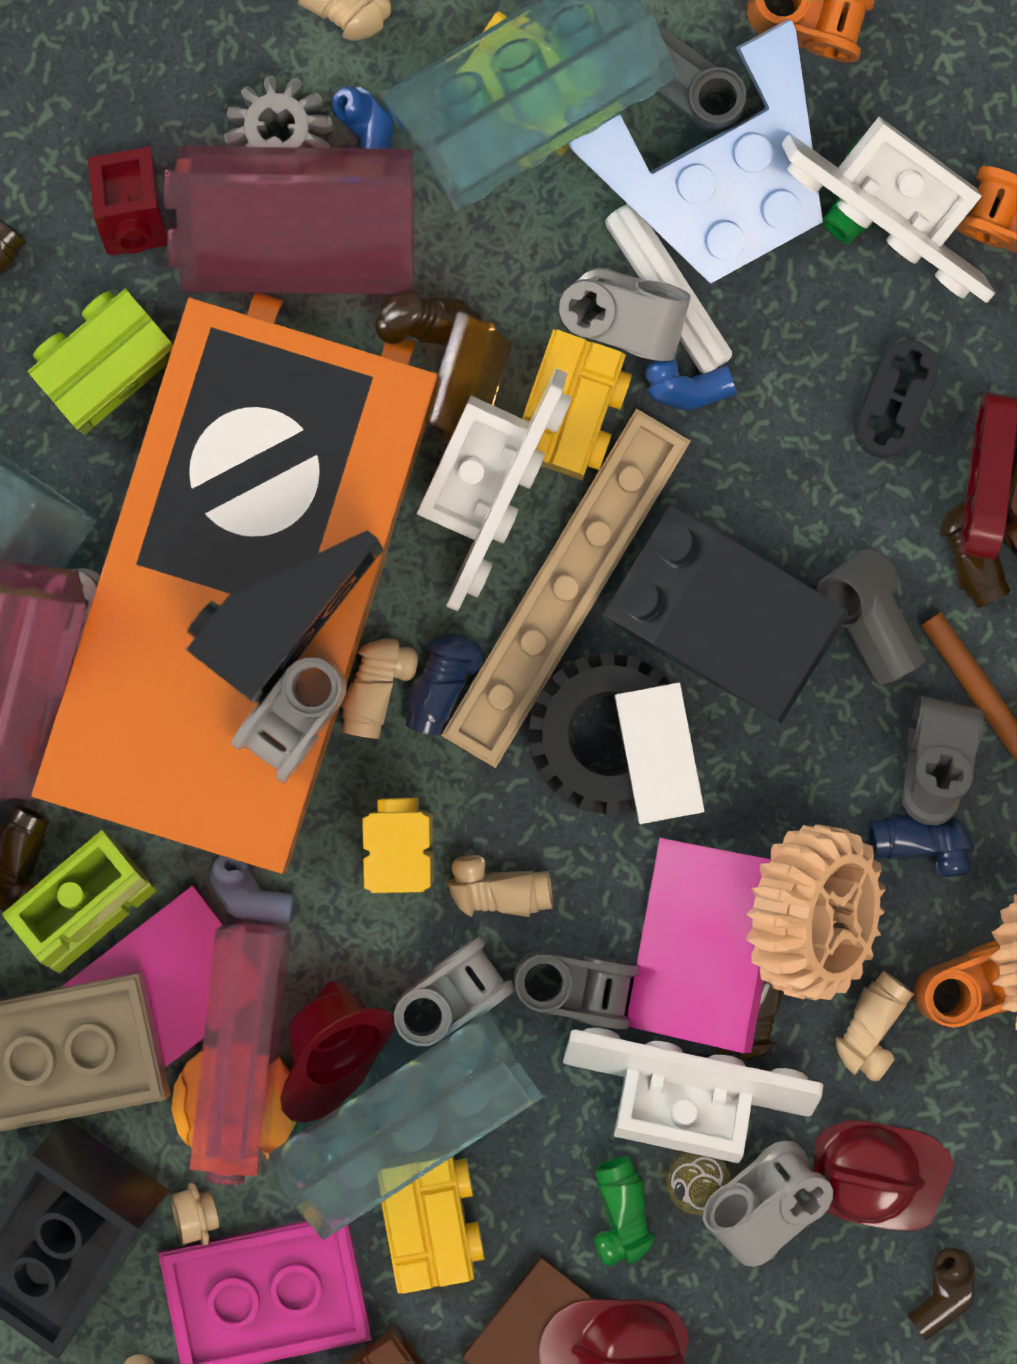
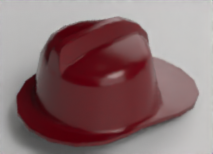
M338 981L328 982L313 1002L306 1005L294 1016L289 1025V1043L295 1064L285 1081L280 1096L283 1113L291 1121L301 1123L320 1120L333 1113L365 1080L380 1050L395 1030L394 1016L387 1009L368 1008L358 996L350 993L342 983Z
M866 1120L842 1121L826 1128L816 1138L813 1172L823 1175L833 1189V1200L826 1211L827 1213L845 1221L896 1231H917L932 1224L954 1167L950 1153L935 1138L916 1130Z
M588 1299L572 1302L552 1316L543 1328L538 1350L541 1364H684L689 1338L688 1331L679 1315L663 1303L644 1299Z

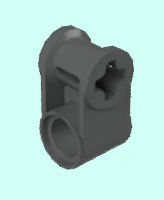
M919 695L911 718L917 720L916 729L909 728L907 736L908 757L902 791V804L906 812L915 821L925 825H940L948 822L955 815L960 798L968 792L973 781L975 758L983 728L984 710Z
M535 950L526 954L518 962L514 972L515 990L519 999L528 1008L537 1012L570 1017L576 1021L602 1027L628 1029L630 1019L624 1014L631 977L638 975L640 965L600 956L583 955L582 957L550 950ZM538 964L552 965L561 974L559 988L547 997L532 995L525 987L527 972ZM610 978L606 1003L602 1005L606 980Z

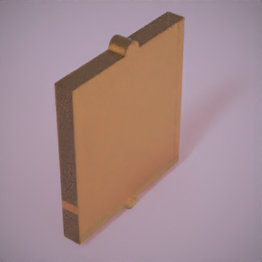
M459 312L424 420L444 431V439L446 440L451 439L470 396L491 405L494 404L513 343L494 331V323L483 320L478 321L470 315Z

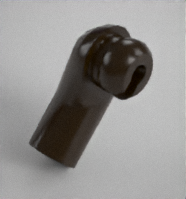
M954 1247L945 1248L935 1256L933 1262L932 1296L907 1314L926 1341L966 1312L973 1303L975 1267L971 1257L963 1250Z

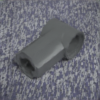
M658 23L644 35L634 48L630 59L625 65V73L688 118L700 135L710 139L744 120L746 88L743 80L736 72L725 67H716ZM720 92L728 95L733 100L734 107L726 114L711 115L701 107L700 102L706 95Z
M865 549L852 555L821 579L816 587V591L849 612L841 627H846L874 683L880 686L893 682L907 673L916 670L926 659L893 598L898 586V577L894 566L880 552Z

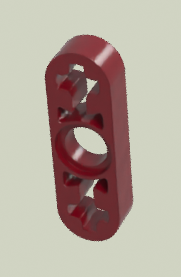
M985 392L981 399L972 441L960 548L963 555L993 561L998 556L1005 532L1017 427L1016 397Z

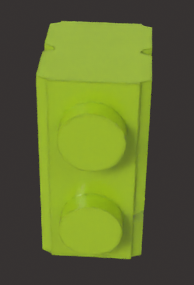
M126 289L122 290L117 296L111 291H106L95 298L81 314L86 322L68 337L63 332H58L43 342L33 354L37 363L27 371L70 423L83 435L90 432L163 370L168 364L173 348L172 342Z
M101 830L2 913V915L37 960L60 974L130 914V907H139L158 890L121 844Z

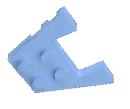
M785 20L736 47L765 108L652 171L648 170L631 134L618 113L567 140L570 149L709 283L720 279L823 222L819 192L816 193L810 190L789 173L787 167L791 164V161L781 145L790 133L812 149L797 34L792 20Z

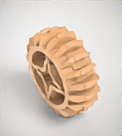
M819 824L815 826L803 825L800 831H788L784 837L783 844H773L771 848V862L760 864L762 878L758 887L751 888L755 895L753 908L746 914L752 918V929L747 935V941L755 945L751 955V963L760 967L761 980L771 983L773 989L784 991L785 995L800 999L831 1000L836 993H846L850 987L851 980L861 978L864 960H872L873 952L871 946L874 938L881 936L877 929L879 917L885 913V910L880 907V897L885 891V885L878 881L882 869L881 863L873 860V846L863 843L861 836L851 834L849 830Z

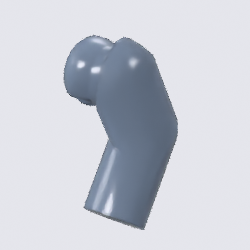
M222 855L215 860L210 872V882L230 915L237 919L290 925L294 894L262 890L245 862Z

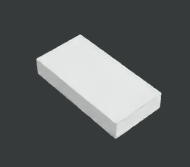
M680 683L614 695L639 824L704 812Z

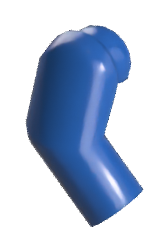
M351 86L340 88L332 98L331 107L334 115L361 141L357 174L387 178L394 131L392 116L366 89Z
M673 359L671 361H655L650 363L644 371L645 378L650 384V387L646 390L651 398L656 402L680 410L689 411L737 395L735 384L727 365L707 373L687 377L680 376L677 362Z

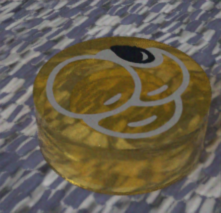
M684 1151L671 1161L666 1173V1187L670 1198L678 1208L693 1215H703V1209L710 1196L731 1181L729 1171L723 1160Z

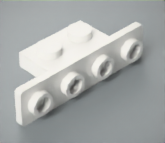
M881 117L876 119L839 167L833 165L790 133L781 143L791 161L787 170L794 178L816 193L822 186L828 188L841 198L837 203L840 210L860 226L868 228L872 222H875L889 232L890 235L886 239L888 244L910 262L916 264L923 257L939 269L935 273L936 278L954 294L964 299L969 292H972L986 303L994 296L996 292L985 275L943 244L982 197L977 188Z
M555 368L530 422L470 396L419 506L417 515L474 540L454 581L446 607L457 612L467 593L476 598L479 596L493 565L492 562L483 559L492 539L502 544L505 542L517 516L519 508L509 504L519 484L530 489L543 462L545 453L536 449L545 428L555 433L558 431L569 408L572 397L562 393L568 373L558 368Z
M587 1028L584 1031L572 1030L563 1063L624 1077L614 1137L740 1163L744 1154L751 1105L802 1116H811L821 1100L823 1092L822 1083L808 1080L804 1073L797 1070L777 1068L769 1072L746 1067L743 1061L733 1056L712 1055L704 1058L683 1053L680 1047L668 1042L652 1041L646 1043V1045L621 1040L617 1033L604 1028Z

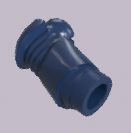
M447 633L432 639L427 644L426 648L430 651L429 659L426 661L427 665L424 666V672L418 674L405 699L408 703L405 725L408 728L429 735L442 734L444 724L449 720L454 705L466 683L463 681L464 674L472 675L481 668L484 659L481 646L476 641L469 640L465 634Z
M893 813L891 817L870 821L868 824V844L873 846V859L887 858V860L936 857L935 869L941 877L966 875L970 870L971 866L967 854L974 851L973 841L966 827L955 817L940 825H925L915 821L911 816Z

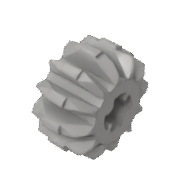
M268 76L264 80L266 95L259 98L254 89L249 86L241 90L242 97L249 107L248 110L240 107L228 108L226 115L229 121L239 128L225 133L224 138L228 147L241 149L234 159L240 171L249 169L257 164L255 179L257 183L266 185L272 176L273 170L278 169L282 185L290 187L293 185L294 180L291 167L298 165L303 174L308 177L316 174V168L308 153L319 157L329 156L331 151L329 143L318 136L332 131L333 124L331 117L316 115L323 106V100L318 93L310 94L301 99L303 86L301 81L295 78L287 84L284 94L279 93L275 77ZM273 121H276L282 127L288 125L291 137L283 143L276 136L270 138L266 128L267 125Z

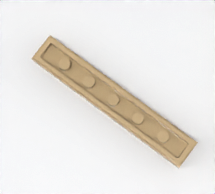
M635 410L441 736L489 765L497 767L691 442L690 440L640 410Z

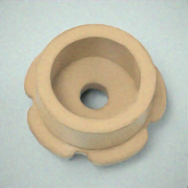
M188 1183L187 1190L170 1194L176 1230L182 1245L200 1240L202 1246L209 1242L207 1231L219 1228L216 1207L210 1191L199 1193L194 1183Z

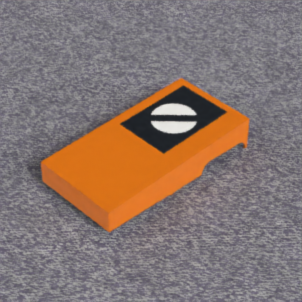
M256 292L247 315L188 297L31 797L284 874L288 872L339 708L318 735L319 739L298 769L285 784L281 783L276 779L277 771L247 748L238 751L230 745L233 737L258 703L250 701L186 651L187 647L194 640L187 633V630L210 601L221 605L229 595L368 530L379 539L384 551L298 659L301 660L306 657L327 659L340 668L347 683L384 568L393 529L423 434L440 390L439 379L436 373L409 365L413 350L417 344V341L405 338L398 345H391L385 342L382 354L378 356L275 324L284 300ZM312 668L306 670L300 676L297 691L300 698L306 704L317 707L328 700L332 684L329 676L324 671ZM264 731L268 738L286 750L283 744Z

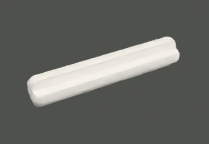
M628 204L616 209L605 220V224L638 277L643 280L659 281L679 287L691 295L680 342L701 373H707L724 365L732 357L731 349L652 227Z

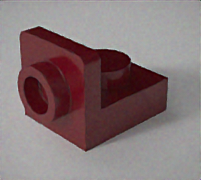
M144 147L88 157L93 216L106 253L108 255L136 254L147 249L166 246L168 244V234L160 209L156 165L151 148Z

